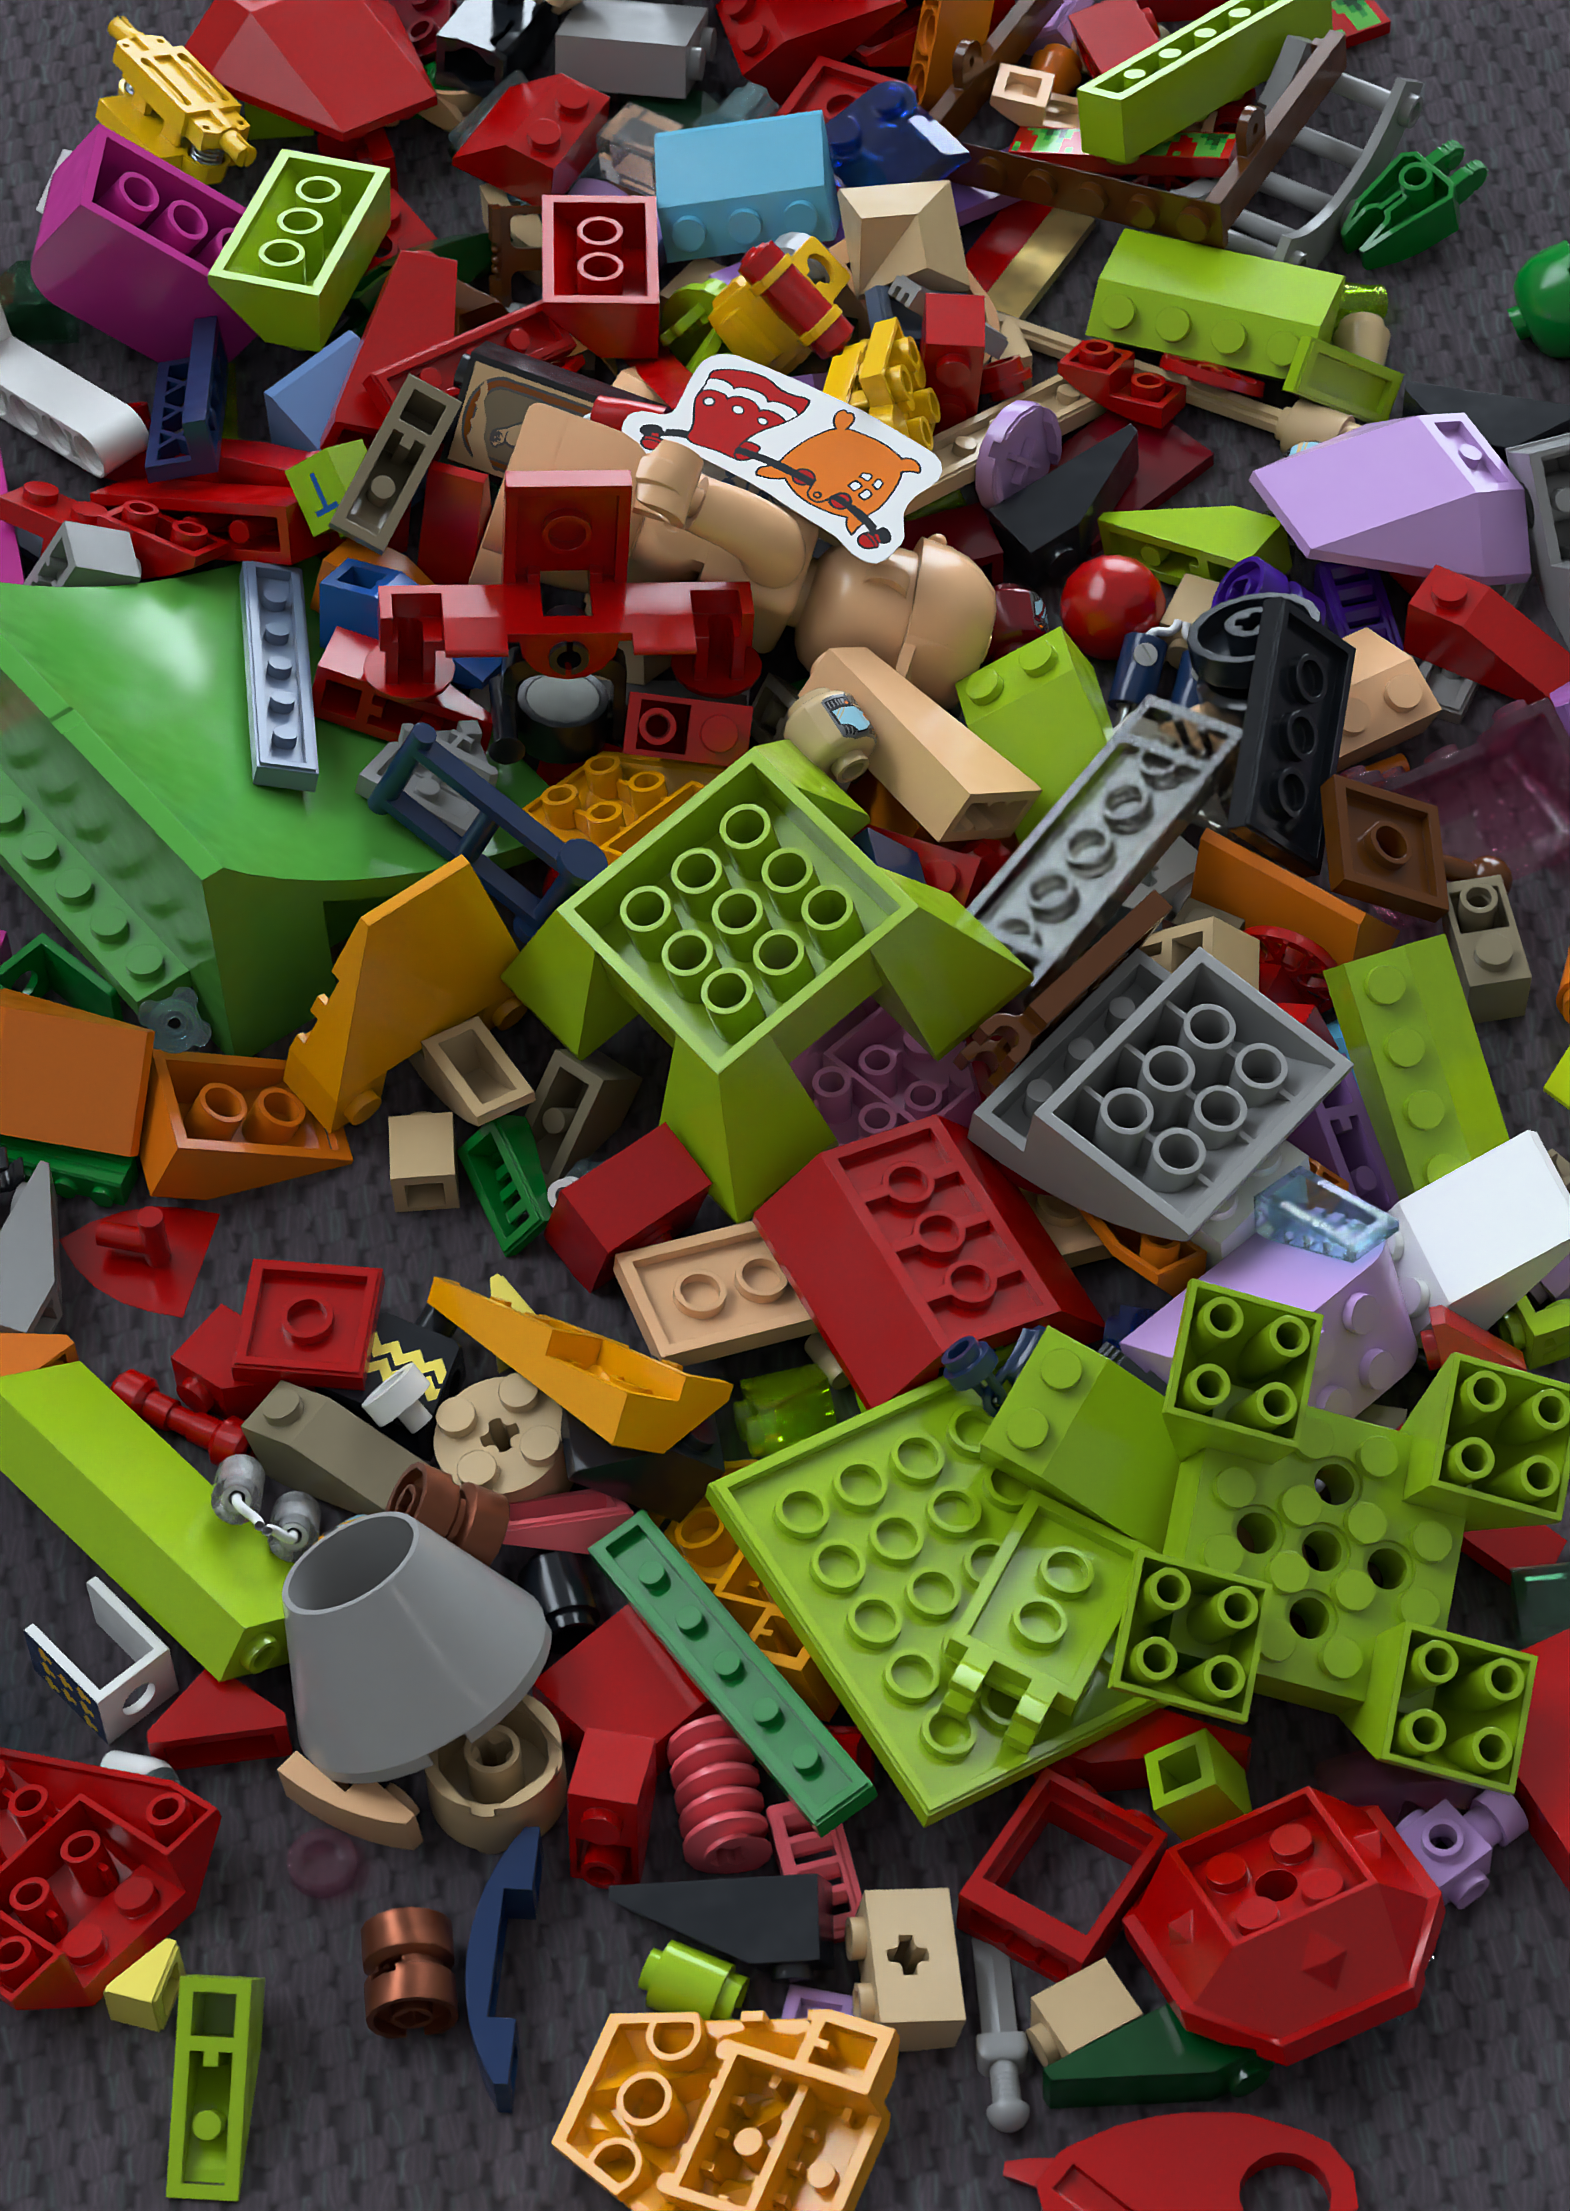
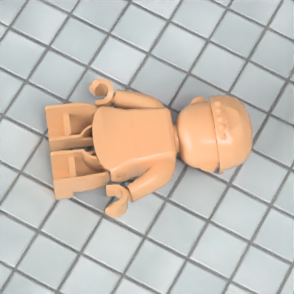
M534 403L529 406L506 471L631 470L632 502L627 583L750 581L755 612L752 648L758 653L765 654L773 650L786 625L794 627L797 657L809 672L815 660L829 648L867 647L944 710L952 709L957 705L959 697L955 683L978 671L980 665L984 662L992 640L991 633L995 623L997 605L995 590L981 568L968 556L948 546L944 535L937 533L928 539L921 537L913 551L898 547L888 559L878 564L860 560L851 554L843 544L831 546L819 558H815L812 555L819 536L818 525L791 509L772 503L745 489L702 474L704 467L703 459L689 447L663 439L651 453L646 454L638 442L622 431L543 403ZM505 475L468 585L501 584ZM588 570L540 571L541 583L586 593L583 601L587 603L585 612L588 615Z

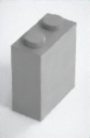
M583 0L571 9L555 34V75L562 73L602 92L686 99L695 81L703 79L706 62L713 61L717 42L716 29L708 27V8L626 0Z

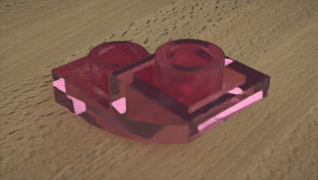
M1367 1749L1339 1755L1319 1762L1314 1772L1321 1792L1355 1807L1378 1805L1390 1823L1397 1822L1404 1800L1432 1809L1446 1798L1454 1808L1470 1810L1478 1789L1475 1786L1377 1761Z

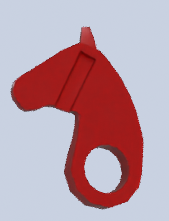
M1184 2112L1145 2118L1116 2125L1074 2143L1060 2151L1055 2158H1025L1005 2161L1003 2177L1005 2179L1036 2190L1040 2211H1244L1239 2199V2193L1245 2182L1259 2170L1276 2165L1297 2167L1311 2174L1324 2187L1329 2201V2211H1358L1359 2207L1354 2173L1329 2142L1306 2131L1245 2113Z

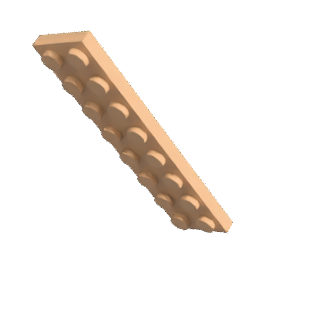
M1018 1187L1070 1268L1114 1257L1076 1207L1056 1196L1036 1194ZM752 1221L615 1254L614 1274L651 1356L658 1357L660 1362L663 1359L683 1366H689L819 1332Z

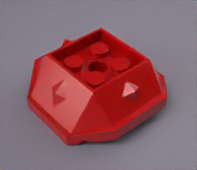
M1307 1786L1238 1818L1228 1819L1226 1823L1168 1848L1151 1882L1122 1918V1923L1127 1941L1185 2030L1223 2044L1256 2049L1257 2056L1289 2066L1417 2008L1426 1981L1425 1971L1435 1950L1446 1911L1442 1892L1378 1805L1355 1807Z

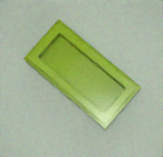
M1301 335L1282 390L1313 403L1354 416L1355 420L1369 424L1388 421L1404 374L1312 336Z

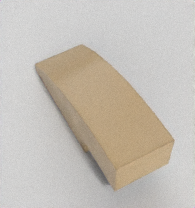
M479 1016L472 1019L469 1018L457 1026L421 1041L422 1049L408 1057L419 1076L436 1096L455 1114L473 1125L481 1126L536 1101L533 1089Z

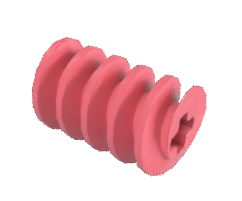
M720 1714L696 1719L682 1726L670 1737L666 1751L669 1764L672 1766L670 1775L673 1788L676 1790L674 1799L677 1812L680 1814L678 1819L681 1837L685 1839L682 1844L685 1861L694 1869L710 1874H734L758 1869L768 1862L773 1850L771 1842L764 1839L769 1832L767 1818L760 1814L765 1805L763 1794L756 1790L760 1784L758 1769L752 1766L756 1758Z

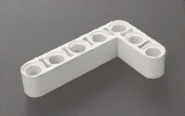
M0 303V418L99 478L106 476L146 450L149 433L134 409L13 337Z

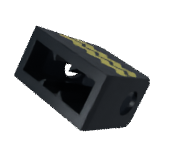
M428 1303L415 1323L387 1312L380 1313L365 1390L315 1387V1391L318 1394L331 1398L415 1456L431 1461L435 1454L434 1432L437 1425V1410L445 1400L459 1394L466 1377L462 1346L456 1340L451 1339L458 1326ZM413 1362L431 1383L425 1393L418 1399L432 1415L431 1420L414 1434L407 1429L398 1417L390 1423L379 1427L362 1407L363 1402L386 1379L405 1365Z

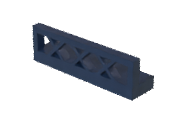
M217 315L194 319L190 357L158 363L145 461L148 483L218 472L230 366ZM183 428V431H181L180 433H174L179 429ZM179 454H184V455H186V456L176 457V456L179 455Z

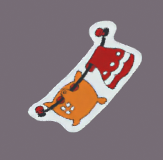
M718 354L705 359L693 373L678 405L671 413L634 412L627 416L622 426V432L638 442L646 454L651 453L663 439L689 447L699 454L702 459L715 464L770 494L788 508L834 535L851 554L862 561L872 564H878L888 559L902 544L905 537L904 512L908 504L917 495L934 485L942 473L941 461L934 453L863 410L768 367L731 354Z

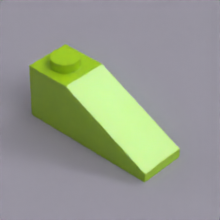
M1237 506L1103 512L1097 519L1105 555H1121L1135 558L1143 563L1159 581L1179 586L1185 573L1220 583L1232 567L1249 556L1260 557L1284 575L1292 567L1287 533L1279 520L1275 517Z
M199 1974L180 1976L166 2197L239 2201L261 2051L265 1978ZM184 2181H190V2182H208V2183H225V2185H220V2184H202V2183H184Z

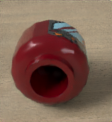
M1010 583L999 584L993 587L996 593L997 610L991 633L992 640L986 658L982 663L983 666L993 663L1049 632L1046 607L1038 594Z

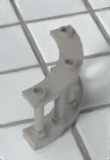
M1287 35L1271 76L1257 101L1258 107L1263 108L1265 117L1311 56L1310 44L1313 40ZM1342 73L1329 92L1382 112L1365 148H1359L1306 126L1302 128L1291 145L1352 169L1334 196L1270 172L1257 192L1260 191L1317 215L1306 225L1295 230L1244 209L1231 226V229L1228 230L1229 243L1224 250L1316 269L1341 237L1343 224L1355 201L1387 168L1405 128L1411 129L1416 124L1423 107V97L1419 95L1424 83L1414 79L1397 77L1392 90L1389 91ZM1200 177L1192 184L1181 189L1171 190L1170 192L1205 200L1221 178L1215 177L1209 180ZM1155 233V235L1164 236V237L1173 238V239H1178V240H1182V241H1187V240H1183V239H1179V238H1175V237H1171V236H1167V235Z

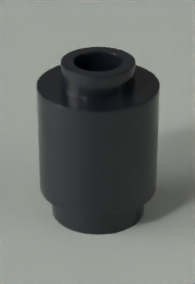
M545 1549L534 1554L518 1574L519 1586L530 1593L543 1609L545 1620L552 1630L550 1652L567 1654L597 1629L596 1626L600 1620V1613L582 1558L572 1552Z

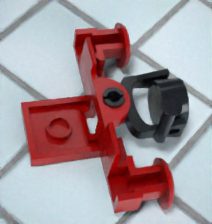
M631 470L505 471L501 584L378 586L379 645L374 647L365 657L363 671L368 685L378 694L393 701L416 703L431 700L442 694L452 683L455 672L452 658L502 657L501 675L489 680L494 739L488 751L490 758L498 764L509 765L520 761L526 751L530 756L546 763L562 765L579 763L595 756L603 748L606 741L608 721H610L612 740H624L627 666L623 650L618 648L619 641H632L634 655H672L671 668L676 680L687 690L699 696L722 699L740 695L751 689L760 677L762 661L758 652L752 648L755 612L750 581L627 583L632 502ZM588 570L587 578L592 616H588L583 609L577 606L567 604L556 606L548 610L543 616L540 571ZM508 643H520V646L508 649ZM593 675L601 676L611 681L610 698L604 684ZM524 680V682L519 686L517 695V709H515V687L518 685L519 682Z

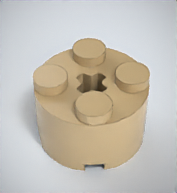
M518 1372L509 1374L506 1377H495L475 1383L455 1397L445 1400L439 1406L436 1413L437 1425L434 1432V1451L440 1469L452 1474L454 1484L460 1486L466 1482H472L507 1497L508 1502L511 1503L535 1499L544 1495L569 1492L574 1483L568 1480L561 1437V1406Z
M528 1694L496 1726L472 1744L467 1736L463 1734L447 1745L428 1754L434 1765L425 1768L424 1772L431 1810L437 1823L454 1840L481 1853L498 1854L506 1851L512 1841L526 1826L540 1827L541 1836L544 1835L558 1820L566 1804L568 1787L559 1726L551 1712L541 1702Z

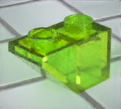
M817 1363L740 1380L743 1401L734 1402L733 1409L740 1439L742 1442L747 1441L751 1457L760 1456L762 1459L837 1425L829 1380Z

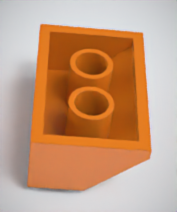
M1207 827L1200 838L1190 898L1244 919L1245 929L1253 926L1268 925L1294 931L1321 946L1332 956L1338 966L1390 950L1400 932L1398 929ZM1260 941V948L1267 953V947L1263 941ZM1313 973L1312 975L1313 978L1325 979L1323 973Z

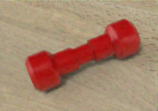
M129 1369L119 1374L113 1381L110 1389L143 1421L164 1431L172 1430L185 1436L188 1442L208 1451L213 1465L229 1471L231 1463L237 1456L245 1455L247 1456V1462L249 1459L253 1462L255 1461L256 1456L240 1427L245 1420L237 1416H231L222 1421L202 1411L196 1413L182 1406L181 1401L161 1393L158 1381L155 1378L135 1369Z

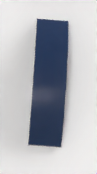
M526 1826L512 1841L498 1861L478 1903L467 1948L465 1970L466 2002L474 2052L487 2093L496 2110L502 2113L513 2112L520 2055L516 2018L496 2017L508 1918L536 1920L544 1862L540 1827Z

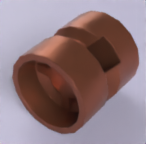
M416 1462L403 1472L394 1486L385 1512H401L410 1515L489 1567L498 1554L505 1538L509 1523L510 1505L507 1497L472 1482H466L459 1486L453 1483L452 1474L422 1462Z
M420 1907L394 1908L378 1913L368 1919L361 1928L362 1963L364 1973L368 1976L364 1983L367 2028L376 2035L388 2039L407 2037L406 2029L423 2026L424 2035L441 2034L452 2028L459 2019L456 1978L455 1974L450 1971L455 1964L451 1920L441 1912Z

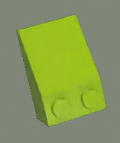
M1061 626L955 683L968 729L1032 779L1043 790L1014 831L1021 847L1026 853L1134 797L1094 668Z
M1048 1325L980 1442L981 1460L1041 1494L1156 1550V1553L1163 1554L1180 1468V1461L1162 1417L1165 1396L1109 1358Z

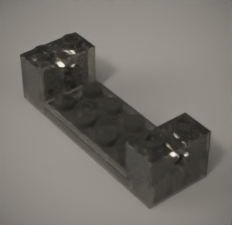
M1151 694L1144 698L967 908L1035 977V980L995 1014L1021 1015L1038 996L1067 971L1190 823L1204 829L1207 827L1232 840L1238 837L1226 828L1243 729Z

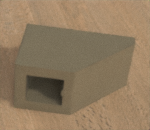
M1501 874L1448 882L1447 892L1450 911L1442 917L1443 934L1445 933L1473 1024L1525 1016L1532 975Z

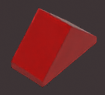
M206 1669L201 1672L147 1731L151 1757L167 1762L172 1767L170 1771L293 1754L292 1740L285 1712L237 1679L233 1678L219 1682Z

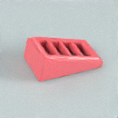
M594 1489L550 1494L526 1501L509 1503V1523L502 1544L590 1555L589 1547L634 1516V1512L627 1502Z
M791 1801L771 1805L766 1809L769 1827L768 1836L780 1876L818 1873L826 1880L840 1878L841 1884L832 1886L833 1906L847 1903L850 1912L833 1916L834 1944L845 1941L846 1919L848 1917H855L862 1899V1893L843 1824L841 1823L821 1838ZM831 1850L833 1855L796 1865L794 1860Z

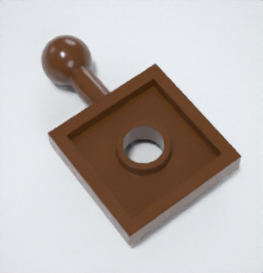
M1333 774L1320 786L1330 892L1436 923L1450 911L1446 881L1455 882L1501 874L1507 895L1511 891L1513 884L1512 872L1502 859L1496 856L1485 855L1469 862L1443 854L1438 806Z

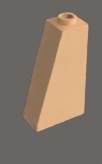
M867 647L829 648L811 666L810 678L798 694V697L800 698L812 690L824 687L830 689V691H844L854 697L877 735L876 746L868 758L870 763L867 769L937 842L1011 837L1043 791L1032 779Z

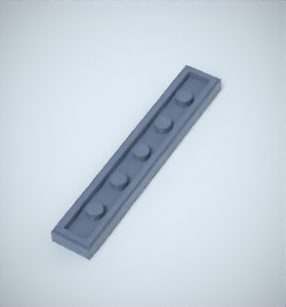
M243 561L239 583L253 784L315 792L319 768L302 569Z

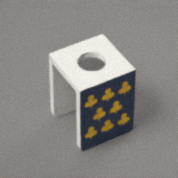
M94 1576L86 1582L96 1623L136 1662L99 1690L36 1625L31 1624L23 1632L34 1670L109 1745L179 1691L170 1649L97 1576ZM149 1683L147 1690L136 1703L123 1708L126 1699L136 1688Z

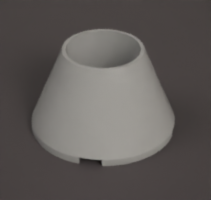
M380 1512L367 1515L330 1532L311 1546L298 1559L289 1571L282 1588V1602L299 1745L306 1758L329 1779L338 1782L365 1784L400 1778L434 1765L428 1754L447 1745L463 1734L467 1736L472 1744L496 1726L524 1698L539 1677L550 1652L552 1630L545 1620L541 1605L530 1593L410 1515L401 1512Z

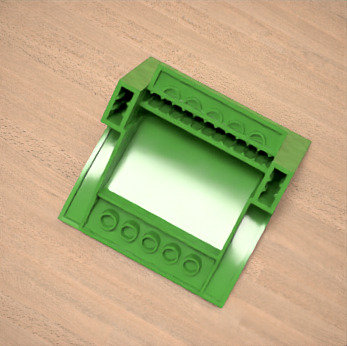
M316 555L293 565L275 564L302 569L312 687L317 666L325 651V648L320 647V613L310 609L322 563ZM243 562L187 576L114 586L48 587L0 582V866L100 975L117 990L122 999L140 1018L193 986L201 1029L225 1055L252 1057L315 1018L310 1009L317 996L324 993L330 998L336 987L335 977L331 972L333 964L330 947L350 936L361 916L449 862L389 813L378 815L371 811L368 806V799L355 793L359 774L390 741L314 717L319 768L315 792L253 784L239 583ZM492 732L491 740H490V743H489L488 751H489L490 745L494 742L493 732ZM487 751L486 758L488 763L494 767L496 766L499 773L495 788L521 809L542 795L550 787L523 759L514 764H498L490 758ZM501 827L498 828L482 854L503 870L539 858Z

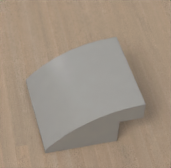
M1200 946L1172 974L1137 948L973 1112L967 1138L1000 1163L1037 1187L1078 1209L1110 1223L1143 1234L1188 1242L1352 1071L1354 1063Z

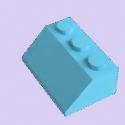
M822 110L655 134L657 212L667 263L744 253L751 247H756L761 243H766L770 240L775 242L779 236L789 232L806 233L816 237L820 242L835 240L842 218Z

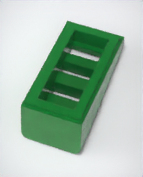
M503 1115L485 1123L457 1150V1153L504 1256L510 1257L522 1251L545 1230L552 1211L547 1197V1189L535 1138L525 1116ZM511 1175L512 1181L508 1184L507 1178ZM519 1193L521 1199L513 1206L512 1199ZM527 1211L530 1217L518 1227L517 1219Z

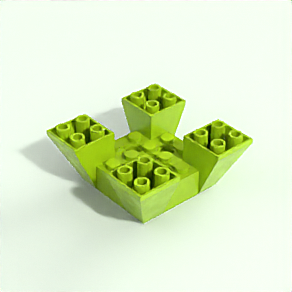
M790 739L752 747L560 905L500 976L502 982L578 1060L583 1061L638 1014L673 1048L659 1126L664 1122L667 1123L712 1182L708 1192L709 1197L736 1224L748 1222L753 1218L756 1210L819 1153L836 1148L839 1145L835 1135L789 1063L864 1000L871 996L938 1062L1035 980L1034 974L950 893L879 867L868 858L850 838L871 822L869 815L818 766L812 763Z
M1190 1279L1187 1284L1162 1410L1163 1420L1180 1461L1163 1554L1141 1548L1136 1549L1134 1552L1107 1689L1242 1725L1248 1721L1252 1694L1265 1695L1337 1715L1377 1761L1509 1796L1515 1794L1538 1656L1450 1633L1446 1629L1464 1532L1549 1525L1562 1521L1570 1475V1384L1454 1352L1448 1357L1401 1429L1397 1431L1307 1406L1324 1315L1198 1279ZM1315 1478L1324 1482L1331 1494V1504L1323 1501L1316 1491ZM1238 1525L1250 1533L1254 1542L1253 1553L1245 1550L1238 1541ZM1303 1544L1308 1545L1316 1553L1319 1561L1318 1571L1311 1568L1302 1554ZM1368 1562L1373 1563L1380 1570L1383 1578L1382 1588L1375 1585L1368 1575ZM1290 1610L1297 1612L1303 1618L1306 1625L1305 1638L1298 1635L1291 1626Z

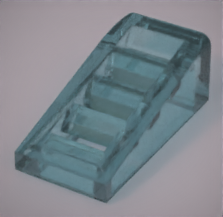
M1300 1165L1254 1196L1255 1230L1258 1234L1278 1243L1354 1263L1399 1231L1398 1219Z

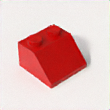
M562 73L511 86L455 154L452 166L532 206H542V195H564L605 143L610 97Z

